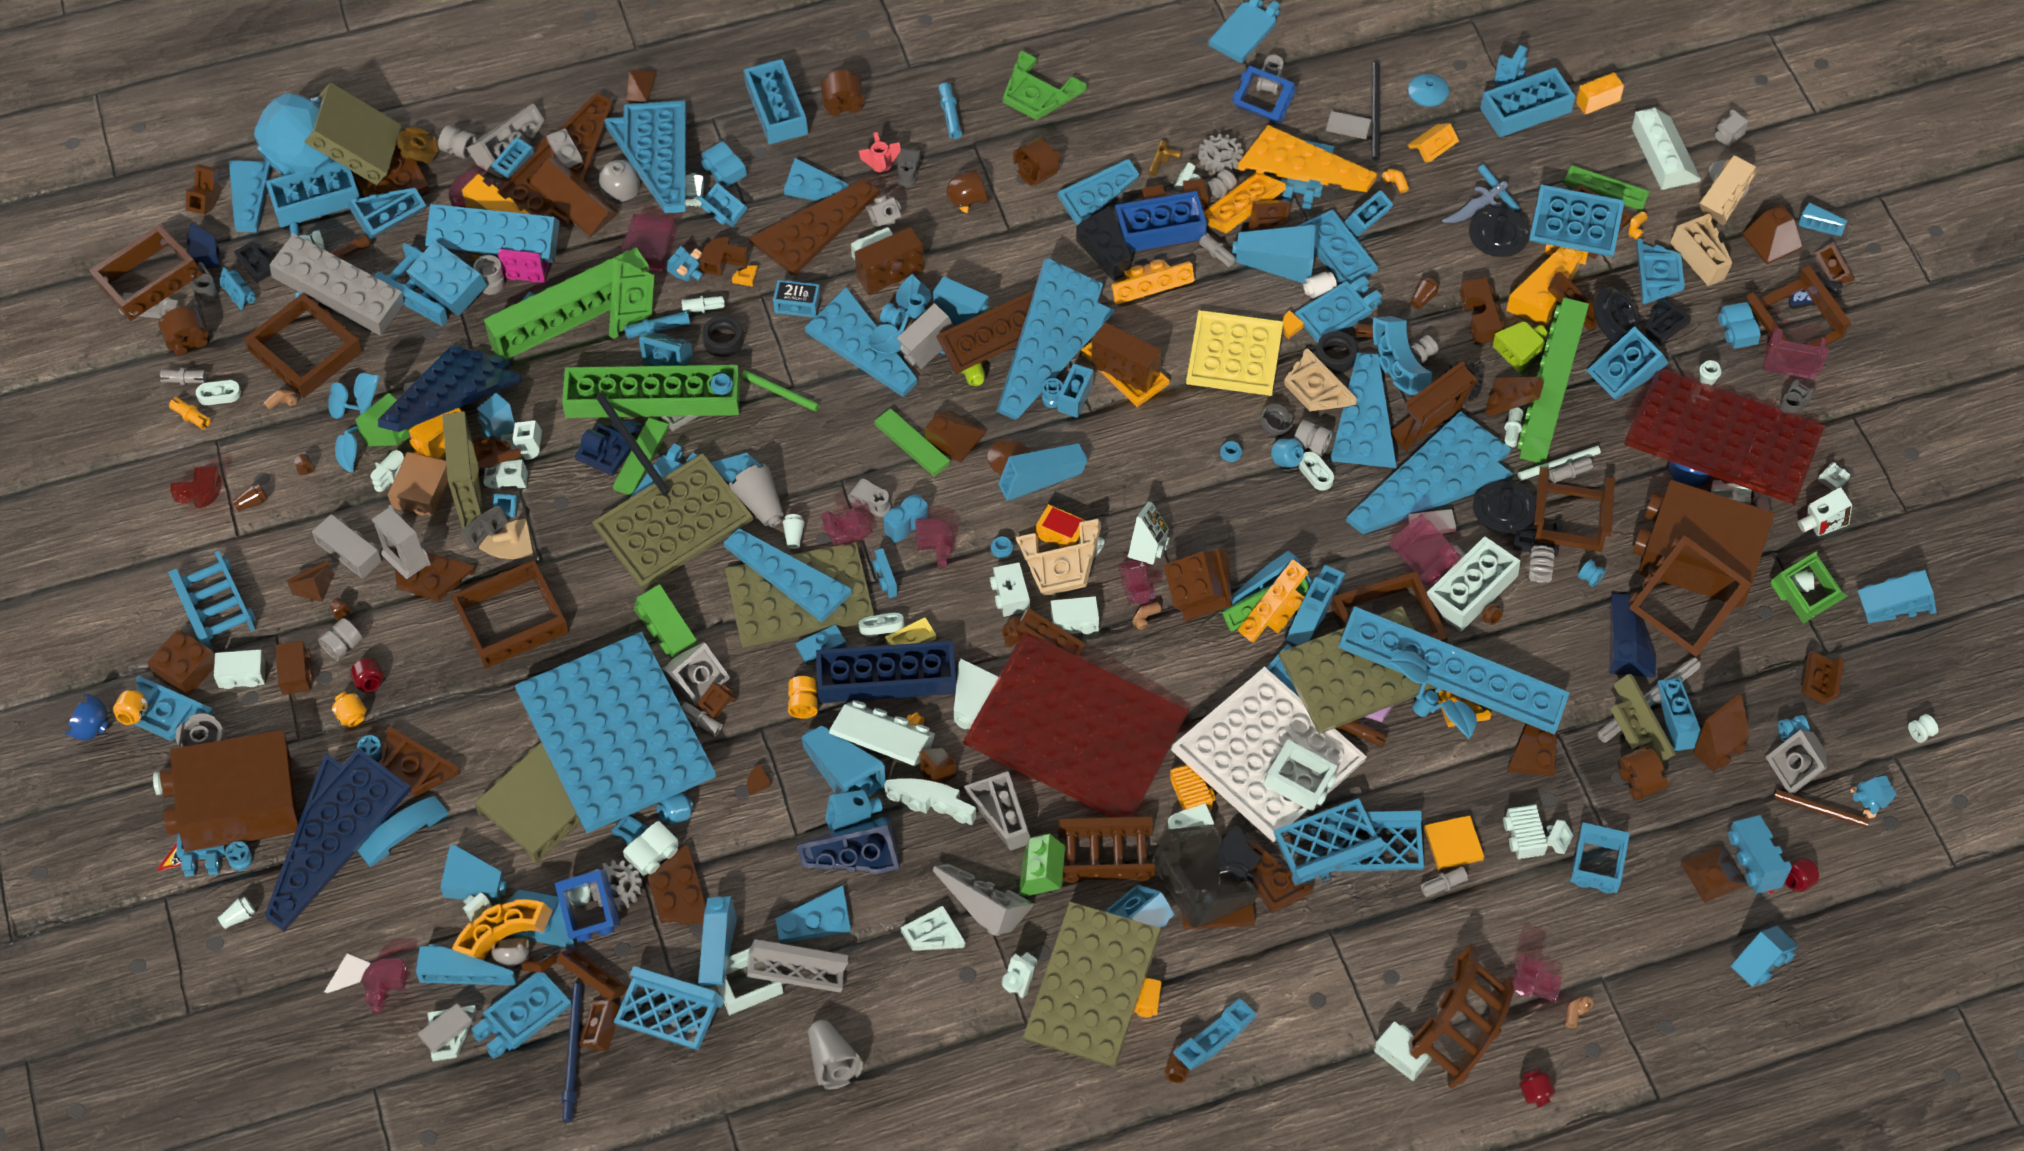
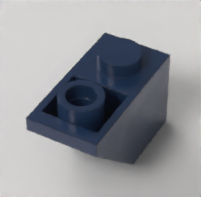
M190 224V233L186 235L187 243L190 246V250H187V253L193 258L197 266L199 262H202L206 269L220 267V249L216 238L195 224Z

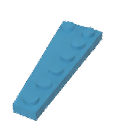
M737 529L723 542L724 547L821 623L852 595V589L741 529Z

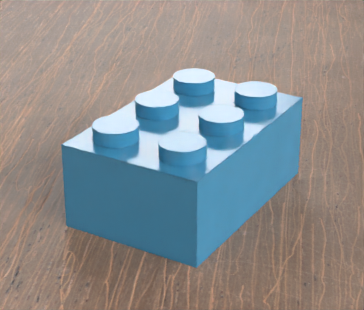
M436 241L406 271L414 284L458 316L487 286L480 273Z

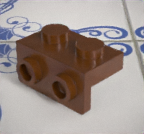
M1814 651L1809 653L1801 693L1822 704L1837 698L1840 693L1841 676L1844 672V659L1838 657L1831 661Z

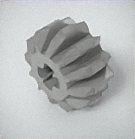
M1542 545L1532 548L1529 570L1531 581L1549 583L1552 580L1553 548Z

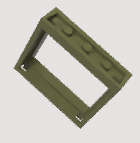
M454 412L442 415L448 483L461 527L464 529L475 518L483 514L478 459L465 412Z

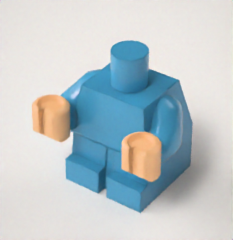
M680 246L668 260L666 271L676 278L688 282L692 277L699 281L703 276V273L698 271L699 258L702 252L695 249L689 254L685 251L686 249Z
M1886 775L1875 777L1867 782L1862 781L1856 787L1851 788V793L1854 792L1852 794L1854 801H1861L1864 808H1870L1865 809L1863 812L1864 815H1867L1865 818L1868 819L1874 818L1879 808H1886L1897 795Z

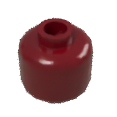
M371 658L360 659L355 662L350 670L354 685L362 692L374 691L383 682L381 668L377 661Z
M1799 858L1790 863L1792 868L1785 880V885L1795 892H1804L1818 883L1819 871L1811 860Z
M1538 1069L1522 1076L1523 1080L1520 1081L1519 1087L1527 1104L1536 1103L1538 1108L1551 1103L1550 1097L1555 1095L1556 1090L1547 1072H1541Z

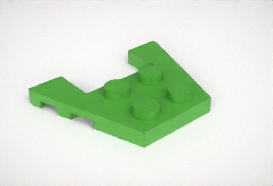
M1021 50L1013 75L1004 93L1003 103L1038 120L1087 90V84L1071 77L1059 90L1028 74L1037 64V58Z

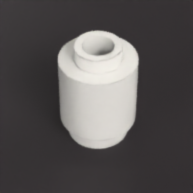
M1322 272L1306 278L1305 284H1303L1306 295H1310L1311 298L1324 295L1337 286L1336 279L1331 272Z

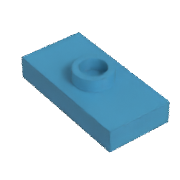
M835 624L795 643V646L805 664L816 660V650L842 648L846 646V641Z

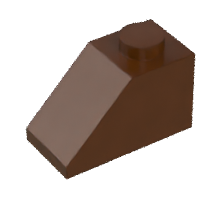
M943 748L919 751L920 774L925 780L944 784L957 775L956 759L952 754H947Z

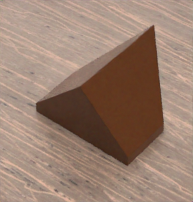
M326 561L288 579L287 583L293 595L323 602L334 574L329 562Z

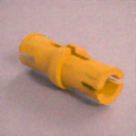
M174 397V400H171L169 403V408L180 414L183 420L194 423L202 430L206 429L204 425L209 426L211 419L199 412L194 405H188L178 397Z

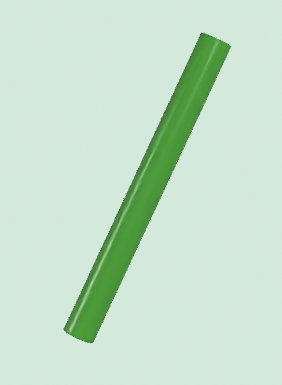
M744 370L741 375L743 379L815 412L819 409L820 404L749 371Z

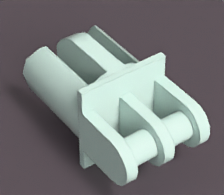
M392 451L380 464L375 462L376 469L371 473V479L377 492L385 490L390 483L393 484L404 460L403 454L400 451Z

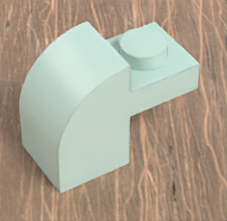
M536 420L515 423L514 433L501 435V441L510 443L512 449L518 447L521 456L525 460H529L539 454L542 430Z

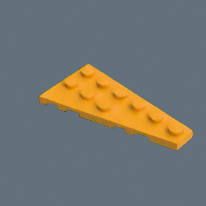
M1269 125L1238 163V170L1245 171V168H1249L1261 174H1264V171L1276 173L1277 177L1305 182L1316 180L1321 181L1322 185L1333 183L1345 189L1367 192L1377 178V173Z

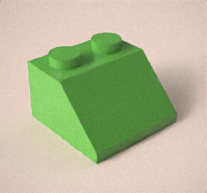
M389 393L355 419L365 446H394L410 437L409 430L412 427L400 432L378 427V419L397 401Z
M1047 834L1029 839L1023 852L1019 892L1021 897L1062 889L1065 845L1052 835Z

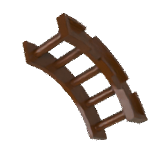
M1472 943L1454 958L1452 979L1455 980L1453 988L1446 990L1438 1006L1441 1010L1434 1020L1429 1018L1408 1041L1409 1054L1416 1060L1422 1054H1427L1448 1071L1447 1079L1451 1089L1467 1080L1469 1072L1478 1063L1493 1040L1497 1039L1501 1034V1026L1514 994L1513 978L1508 976L1501 982L1479 963L1478 948ZM1475 973L1494 988L1493 994L1476 981ZM1469 989L1473 990L1491 1006L1487 1020L1466 1003L1465 997ZM1458 1010L1482 1029L1474 1043L1452 1026L1451 1020ZM1441 1033H1446L1467 1051L1456 1065L1433 1047V1042Z

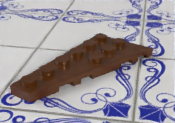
M863 179L748 238L749 243L795 276L846 228L867 205L871 204L880 195L879 190Z

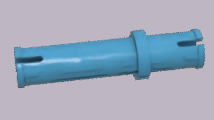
M943 83L939 86L940 104L944 109L949 137L958 139L962 136V131L956 111L957 101L953 96L951 84Z
M687 311L653 320L644 319L642 322L624 326L627 339L650 332L655 333L678 326L689 325L690 321Z

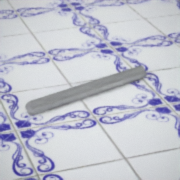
M1691 657L1664 680L1680 678L1683 682L1700 668L1701 663L1695 657ZM1658 684L1644 695L1650 707L1661 699ZM1615 718L1598 731L1597 737L1603 743L1608 742L1621 731Z

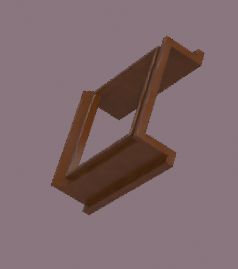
M1810 265L1802 268L1800 279L1759 299L1754 292L1746 295L1751 310L1786 357L1788 364L1845 337L1846 329L1851 325L1850 320ZM1805 290L1834 331L1795 350L1765 308Z
M1461 361L1405 402L1403 407L1411 416L1392 429L1391 436L1406 452L1411 444L1415 443L1463 407L1477 382L1476 377L1465 367L1466 363L1464 361Z
M1540 467L1534 525H1537L1535 542L1602 552L1606 536H1611L1615 478L1606 477L1603 491L1549 483L1547 482L1549 468ZM1546 492L1600 500L1598 538L1542 530Z

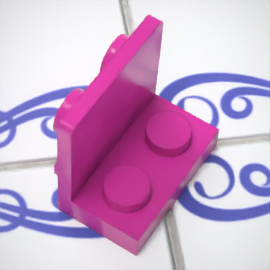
M499 249L498 255L504 278L545 283L551 262H542L541 255L538 253Z

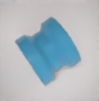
M888 302L882 310L880 321L891 323V325L898 328L904 319L905 309L902 307L896 308L893 303Z
M1591 559L1582 567L1578 578L1586 580L1589 586L1594 588L1604 577L1606 569L1596 566L1595 562Z
M367 735L358 741L357 748L375 761L379 762L381 760L382 746L377 737Z
M236 841L229 844L226 848L225 856L233 869L241 871L251 865L253 857L246 843Z

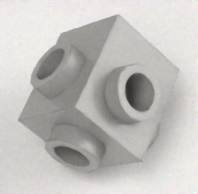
M881 195L874 199L875 202L866 206L874 226L884 225L886 227L896 223L895 219L901 217L899 212L901 211L900 204L894 197Z

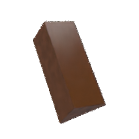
M547 158L529 183L590 237L619 214L618 210L559 159Z

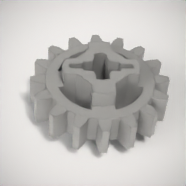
M1218 134V138L1211 135L1210 141L1204 139L1203 145L1200 144L1198 159H1201L1200 165H1206V171L1213 169V174L1222 170H1228L1232 173V168L1237 170L1238 163L1243 158L1241 143L1236 144V138L1230 140L1229 135H1226L1225 138H1222L1221 134Z
M612 860L611 866L603 863V870L607 871L617 910L620 911L622 905L630 908L629 901L636 903V895H641L642 893L640 888L642 880L639 878V871H634L632 864L626 867L623 860L619 865H616L615 860ZM597 883L590 885L594 901H598L599 906L603 907Z

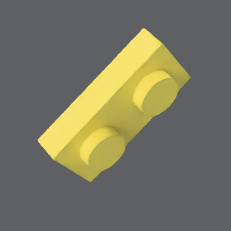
M926 618L885 636L888 645L926 643L936 639V634Z

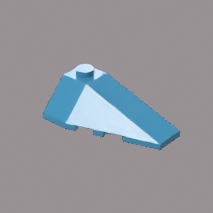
M1287 551L1269 563L1231 595L1232 604L1274 584L1292 560L1301 565L1300 561L1294 554ZM1306 575L1305 579L1310 588L1312 582L1308 575Z

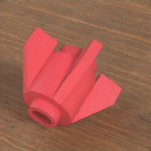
M878 132L874 133L875 143L871 149L860 150L859 155L860 159L875 171L885 172L891 168L893 161L900 153V143L889 144L888 146L886 143L880 142Z

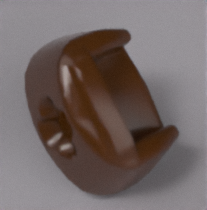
M300 454L296 457L294 461L299 475H308L313 472L314 465L307 454Z
M340 598L332 601L330 608L333 611L332 615L336 620L347 618L350 614L349 605Z

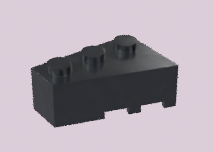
M1110 206L1076 225V242L1113 281L1124 276V271L1131 269V255Z

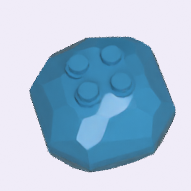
M283 94L268 104L256 125L254 136L258 143L257 150L282 176L293 173L316 174L320 168L335 162V160L304 143L312 132L321 105V100L317 97L308 99L297 94Z

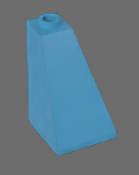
M1316 225L1238 233V241H1233L1232 253L1236 254L1237 263L1305 284V279L1312 276Z
M823 726L810 729L802 736L804 750L835 794L864 790L867 797H870L885 788L884 764L880 760L845 739L830 734V730Z

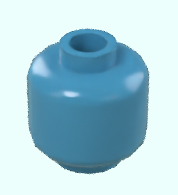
M1280 439L1274 443L1271 456L1277 466L1296 467L1303 459L1304 450L1298 440Z
M681 792L660 801L659 805H657V814L662 822H666L668 825H675L690 818L693 802L689 796L686 797Z

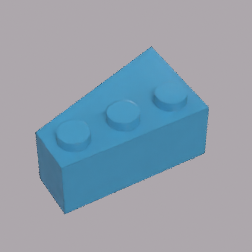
M416 188L389 192L388 194L350 199L347 206L369 241L423 212L426 204Z
M1925 570L1920 572L1913 571L1907 574V576L1890 578L1884 583L1867 585L1858 590L1859 600L1868 623L1894 620L1896 615L1907 613L1909 617H1914L1917 615L1916 612L1928 610L1930 614L1937 613L1934 593Z
M1761 816L1734 821L1728 832L1730 843L1735 845L1738 852L1737 859L1739 864L1744 866L1748 885L1753 887L1755 894L1782 888L1792 866L1789 861L1784 862L1779 855L1782 854L1780 846L1774 847L1770 840L1773 835Z

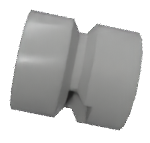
M447 125L439 136L438 147L441 151L449 154L454 153L455 156L467 160L471 158L467 147L474 143L477 137L475 134L467 131L460 132V129Z
M492 255L478 258L474 263L473 269L481 274L487 284L482 293L487 295L499 293L505 286L500 260Z
M1302 420L1294 439L1302 444L1303 450L1309 448L1310 452H1314L1319 457H1322L1329 446L1332 431L1324 427L1317 429L1314 423Z
M342 618L333 626V631H327L318 641L330 657L339 661L348 653L347 648H354L362 641V636L348 620Z

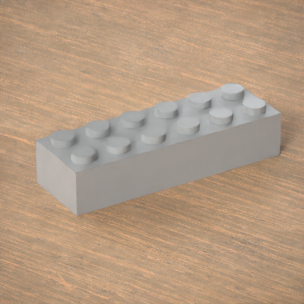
M294 233L270 263L272 278L305 294L309 298L312 297L322 305L380 336L404 305L402 291Z

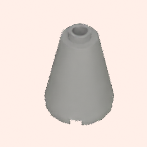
M765 463L762 464L763 467L758 468L757 465L751 466L735 477L736 482L734 484L730 482L729 487L765 526L770 525V527H774L782 521L781 518L784 514L770 468Z
M815 1021L808 1030V1037L816 1081L828 1090L846 1086L850 1083L849 1079L855 1075L857 1078L863 1069V1061L829 1021Z

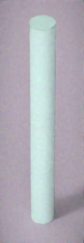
M1594 446L1518 472V478L1522 481L1539 475L1540 467H1547L1551 470L1566 465V462L1574 463L1600 454L1599 446Z

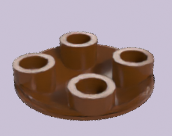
M1002 439L990 447L987 459L990 467L1002 476L1010 456L1031 452L1026 444L1017 439Z

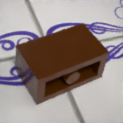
M303 641L275 645L278 685L282 694L287 695L310 691V682L313 681L312 669L308 668V662L312 661L310 649L305 648Z

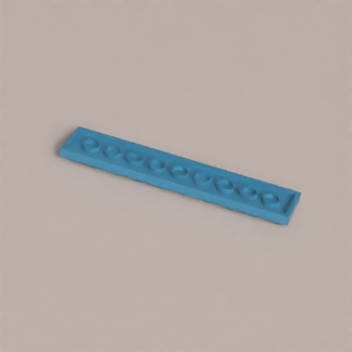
M1355 606L1338 646L1342 650L1400 673L1402 672L1397 667L1389 664V661L1399 652H1414L1427 664L1426 671L1429 673L1427 684L1551 734H1555L1570 693Z

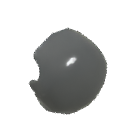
M1270 404L1262 410L1260 424L1263 430L1271 436H1281L1287 433L1293 426V415L1289 413L1286 407L1280 404Z

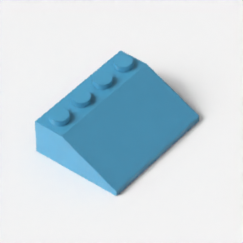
M1541 185L1529 241L1613 257L1625 201Z

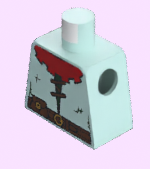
M1840 487L1808 506L1807 517L1798 520V525L1802 532L1813 529L1818 536L1845 527L1850 523L1852 503Z

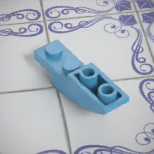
M1324 565L1318 578L1315 577L1296 614L1286 638V643L1296 647L1313 640L1325 618L1333 596L1336 595L1345 579V573Z

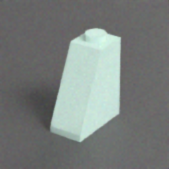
M961 659L959 661L954 704V722L963 729L968 728L972 731L976 730L1001 690V678Z

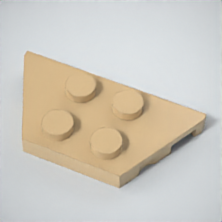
M1308 348L1303 352L1301 360L1295 363L1293 370L1284 379V385L1309 411L1355 406L1357 404V398Z

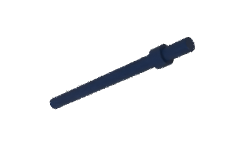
M579 983L573 984L565 1090L561 1096V1103L563 1104L562 1122L564 1123L572 1122L573 1105L576 1104L577 1096L574 1090L583 987Z

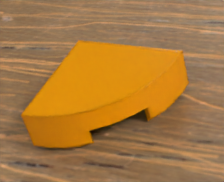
M749 265L747 268L735 272L732 277V283L753 286L758 266Z
M1290 310L1283 319V332L1288 339L1304 328V323Z

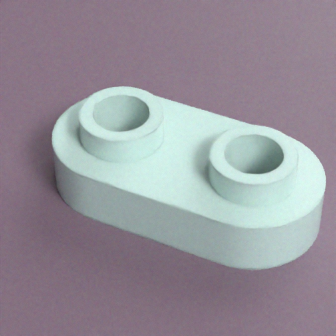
M233 380L208 382L201 384L196 389V396L203 405L231 403L239 399L241 390L238 383Z
M1305 452L1302 461L1298 465L1300 471L1314 488L1318 490L1331 488L1334 480L1333 472L1318 454Z
M900 613L869 616L859 621L860 633L866 637H875L878 634L884 633L892 634L904 628V618Z

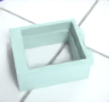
M1287 740L1267 773L1263 785L1313 812L1316 805L1322 806L1327 797L1326 788L1333 787L1338 777L1334 775L1337 765ZM1289 758L1324 776L1315 793L1280 775Z
M749 949L729 957L725 975L748 966ZM726 977L723 985L716 986L721 997L725 999L724 1004L728 1014L731 1015L783 994L782 984L785 983L771 981L772 984L736 999Z

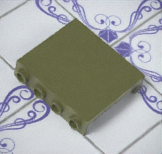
M330 82L319 95L321 105L312 132L304 143L377 185L388 172L401 124Z
M542 743L531 748L523 760L516 762L504 777L497 779L494 786L489 791L482 793L475 802L478 814L480 816L485 814L528 852L530 859L536 864L581 823Z

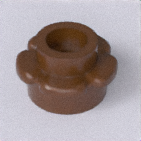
M1489 604L1482 611V619L1485 623L1491 625L1498 623L1503 615V611L1498 604Z

